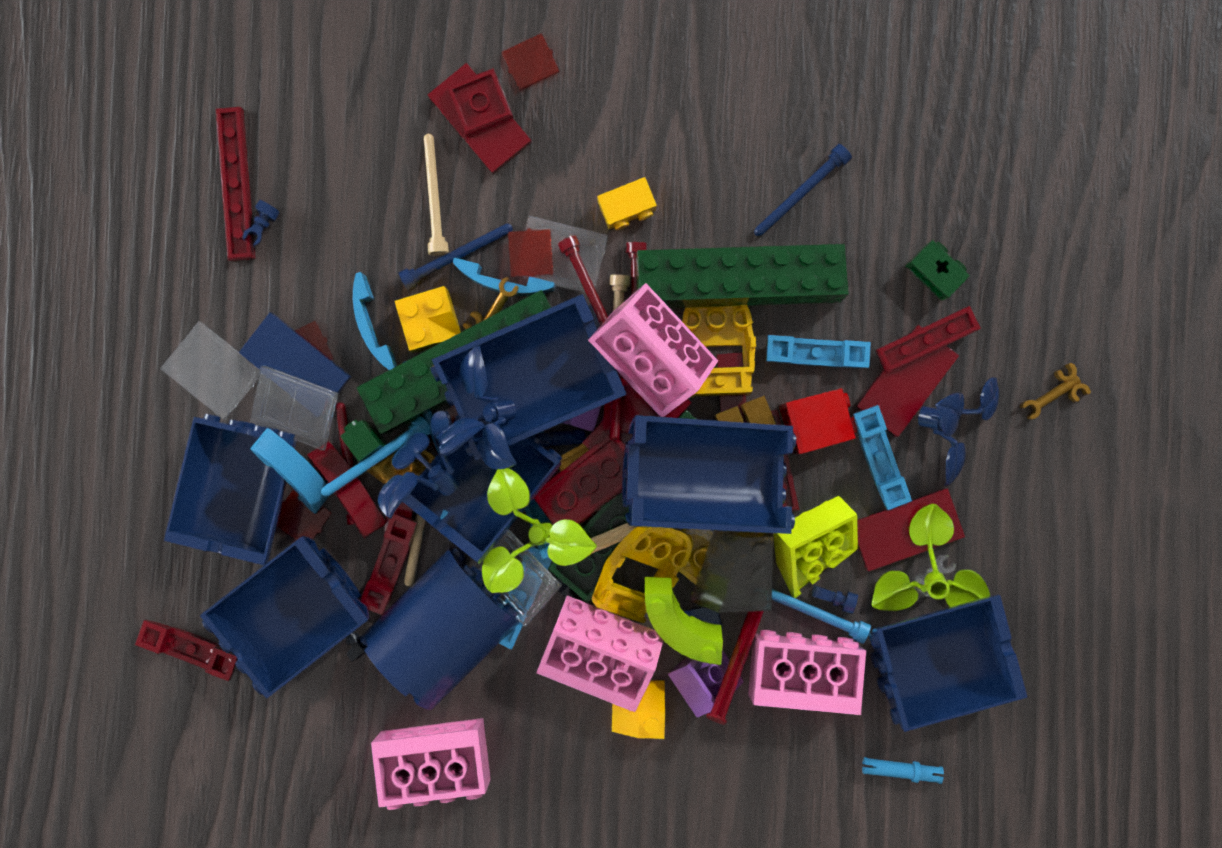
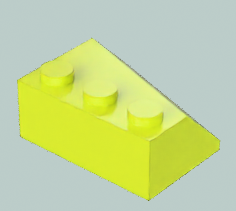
M840 496L825 501L821 505L795 517V525L791 530V534L773 533L776 564L793 598H797L802 594L799 590L807 583L811 582L812 585L820 579L819 575L826 568H835L858 549L857 514Z

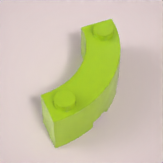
M645 577L646 610L649 620L658 635L670 647L684 656L704 663L721 665L723 648L721 625L707 623L685 614L673 593L671 578Z

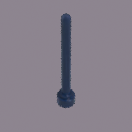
M837 144L830 151L829 160L754 229V234L758 237L762 236L835 167L845 166L852 159L850 152L842 144Z
M504 224L416 270L413 268L408 270L406 268L398 272L407 291L417 287L416 284L420 282L419 279L453 262L454 258L460 259L512 232L513 227L511 224Z

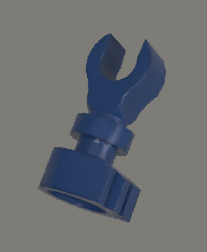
M259 200L255 206L260 216H256L253 220L255 222L253 226L246 229L243 233L244 242L249 234L257 235V240L254 242L253 247L261 244L264 228L267 229L269 227V220L275 222L280 214L276 208L262 200Z
M815 585L811 594L816 598L833 602L834 606L842 605V611L853 614L858 600V594L847 591L845 596L842 595L841 591L833 592Z

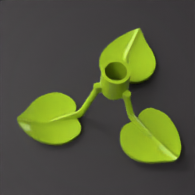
M509 468L496 471L487 492L490 507L500 515H508L513 511L515 516L531 523L533 526L529 530L530 542L513 551L511 554L505 547L499 546L493 548L485 557L482 565V577L488 591L491 593H504L516 589L523 580L524 569L522 563L515 559V557L535 545L549 544L547 550L549 558L561 566L578 563L587 558L597 548V545L589 538L584 529L575 521L565 519L556 522L554 525L551 523H539L538 519H533L519 512L518 509L525 508L530 500L526 483L516 472Z
M930 504L920 509L912 518L909 526V534L913 543L920 546L927 544L933 571L925 576L924 584L916 581L910 583L907 574L901 571H889L883 574L875 585L871 601L873 608L884 611H898L911 607L918 599V593L914 587L920 588L922 592L928 591V594L934 599L945 598L950 607L990 596L989 589L983 578L972 570L958 571L953 581H946L944 575L939 572L932 544L938 546L946 544L953 536L954 525L949 515L937 504Z

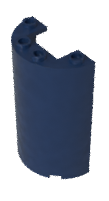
M579 295L432 359L434 366L430 367L436 382L441 381L443 385H446L448 390L444 392L449 406H455L458 412L455 420L482 416L484 407L490 403L476 399L474 393H468L460 377V365L463 358L476 346H480L487 374L488 391L486 396H498L499 401L511 399L516 407L515 418L499 425L506 437L508 446L627 395L616 369L614 370V367L588 341L597 328L584 295ZM486 420L480 421V422H482L485 426H486L487 424L491 423V422H488V421H486ZM484 428L464 443L469 457L474 455L475 460L482 458L479 450V441L483 437L482 430Z
M636 415L633 418L628 430L629 434L633 435L632 439L625 443L622 468L623 507H629V513L625 514V518L630 526L791 534V530L795 525V517L792 513V507H783L786 500L783 478L786 476L787 470L786 463L783 460L784 455L793 453V449L796 446V435L793 433V426Z

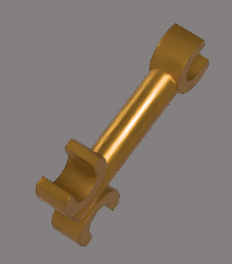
M508 277L502 279L499 283L500 293L484 319L479 312H471L470 315L476 319V324L499 313L508 298L517 294L519 289L517 285L511 292L505 291L504 285L509 281ZM466 322L463 326L465 329H468L474 325Z
M1068 363L1065 365L1068 369L1067 376H1064L1061 370L1054 372L1056 379L1063 383L1035 401L1027 400L1019 405L1020 408H1025L1028 405L1032 407L1033 412L1027 416V419L1037 418L1040 415L1041 408L1068 392V397L1072 402L1080 400L1076 394L1078 389L1084 395L1091 393L1090 388L1086 384H1082L1076 375L1077 368L1074 364Z

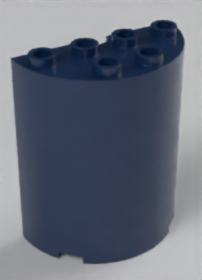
M204 414V418L193 417L164 541L203 551L217 552L224 556L265 565L269 560L287 482L273 467L266 466L250 448L268 428L295 449L297 442L294 439L295 434L279 431V429L257 426L254 423L229 419V423L220 421L221 417L211 414Z
M534 435L508 446L512 457L517 462L516 465L509 467V469L516 472L526 483L530 494L529 504L562 465V457L551 448L547 451L544 447H541L543 443ZM463 444L455 453L447 455L451 467L455 470L453 474L460 481L459 487L454 493L444 496L439 490L434 491L430 486L417 481L415 488L403 503L478 564H481L518 517L514 515L513 511L508 515H500L490 507L487 499L488 487L498 469L487 466L482 458L475 460L474 455L469 457ZM440 452L430 463L433 467L438 464L445 466ZM426 468L420 477L429 480L428 473L430 470ZM526 507L518 509L519 512L522 513L526 509ZM444 509L448 514L443 519H440Z
M302 536L203 612L200 617L203 619L202 624L205 629L210 633H214L220 640L219 645L222 650L228 654L232 652L238 660L235 662L237 668L241 673L247 674L253 681L252 686L255 691L260 695L263 694L267 699L368 621L369 612L367 606L358 600L361 594L340 564L324 548L319 551L313 539Z
M450 547L360 637L361 642L367 646L364 651L380 673L405 697L410 693L416 705L427 710H432L521 622L516 617L519 614L511 604L507 603L505 605L500 600L501 593H491L487 590L481 580L483 578L482 573L474 565L470 567L464 561L466 556L457 547L454 549Z
M998 594L874 628L872 633H869L874 652L870 653V658L874 668L878 667L880 677H877L878 687L881 693H885L892 708L890 709V715L894 725L899 724L904 732L1028 698L1017 656L1011 646L1010 640L1012 637L1001 596Z

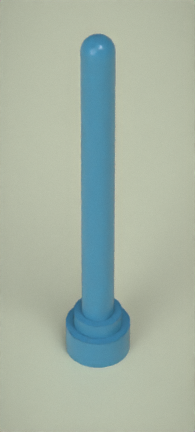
M417 417L410 423L411 425L406 432L325 485L321 489L322 495L330 496L401 448L413 434L424 433L428 436L431 434L429 424L423 417Z
M754 582L751 585L753 592L849 632V636H852L854 641L864 644L869 635L871 625L863 621H854L852 623L758 582Z

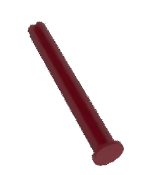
M754 598L750 604L711 713L706 714L708 719L725 725L727 723L725 717L766 607V602L759 598Z

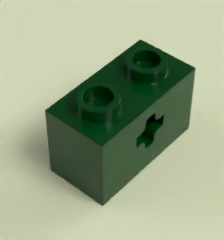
M932 240L906 264V267L943 301L949 298L970 275L966 272L967 269L959 260H953L947 254L948 250L943 244ZM937 265L942 266V269L940 270L941 273H937Z
M354 420L344 428L345 433L340 436L359 462L388 444L372 422L363 420L359 422Z

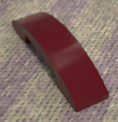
M329 441L307 454L310 462L327 483H330L351 469ZM357 477L334 492L363 538L386 525L377 506Z
M395 512L392 519L389 520L384 534L383 545L371 578L367 582L360 600L367 606L368 610L380 615L385 612L394 592L418 523Z
M149 620L143 621L135 645L157 654L165 653L204 668L206 673L226 681H231L236 667L235 662L238 660L232 652L229 654L224 652L220 645L213 641Z

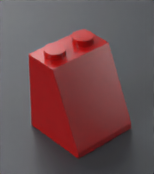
M842 388L778 405L783 424L785 426H793V433L796 435V446L791 454H802L856 438L854 433L857 432V426L854 418H850L848 408L851 407L850 399L847 393H843Z

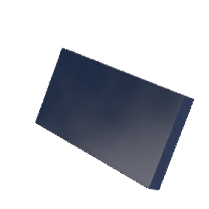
M269 312L239 351L243 357L317 417L322 416L351 379L348 373L271 312Z

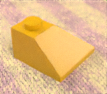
M650 680L635 712L612 704V732L635 738L664 739L665 681Z

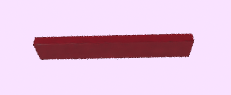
M242 107L218 108L215 111L227 260L256 259L255 247H253L254 234H249L245 242L243 240L244 231L253 226L244 110Z

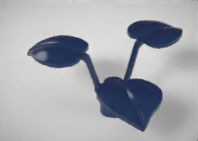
M476 346L463 358L460 365V377L468 393H474L476 399L490 402L484 407L482 416L471 418L477 421L486 420L491 422L482 430L483 437L479 441L482 459L487 466L493 469H506L516 465L517 462L510 453L506 437L499 425L515 418L516 407L511 399L499 401L498 396H486L488 379L480 346ZM438 411L431 419V433L436 441L437 448L443 444L440 440L441 436L452 425L447 411Z
M991 377L985 383L980 397L981 406L977 409H963V394L954 393L936 403L937 409L923 406L919 412V426L933 429V434L940 435L952 445L946 458V484L944 486L948 487L958 477L965 462L966 451L964 443H958L957 440L951 437L958 427L961 414L982 413V419L989 420L997 409L999 387L995 377Z
M461 418L447 428L440 439L443 444L438 448L445 466L438 464L433 467L420 455L429 445L427 435L416 433L410 436L394 454L392 465L396 469L401 470L408 467L417 458L430 470L428 473L430 478L427 480L410 472H406L403 476L395 475L382 487L378 495V504L381 511L388 518L392 519L396 508L413 491L417 481L430 486L434 491L439 490L444 496L454 493L459 487L460 481L453 474L455 470L451 467L447 455L460 448L466 441L484 428L485 425L471 418Z

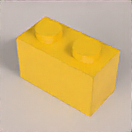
M645 177L597 196V202L608 229L615 228V230H620L629 226V221L638 218L639 221L648 219L653 216V212L656 211L657 207Z

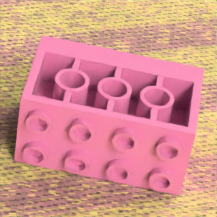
M647 283L615 309L588 339L660 417L666 416L698 392L718 362L713 354Z
M567 596L538 667L537 674L635 712L656 670L663 639L654 629Z
M760 630V634H755L752 643L748 696L752 703L758 706L861 715L866 650L859 646L858 642H853L852 638L838 637L837 641H832L824 635H812V639L802 637L800 633L786 632V636H780L776 634V631ZM784 662L781 668H776L779 663ZM810 665L806 671H803L805 666Z
M483 718L381 731L371 742L379 807L387 806V809L393 810L409 803H413L414 806H424L433 800H440V803L455 801L457 797L465 796L466 799L473 800L482 797V794H485L491 778Z

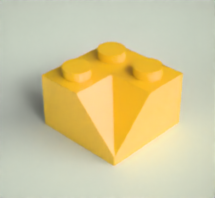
M445 286L395 301L409 351L413 353L428 350L461 333L449 290Z

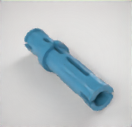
M864 757L862 764L873 766V768L862 767V773L865 775L911 779L915 783H919V780L938 784H942L944 778L932 775L933 773L944 774L942 766L920 765V762L915 761L910 764Z

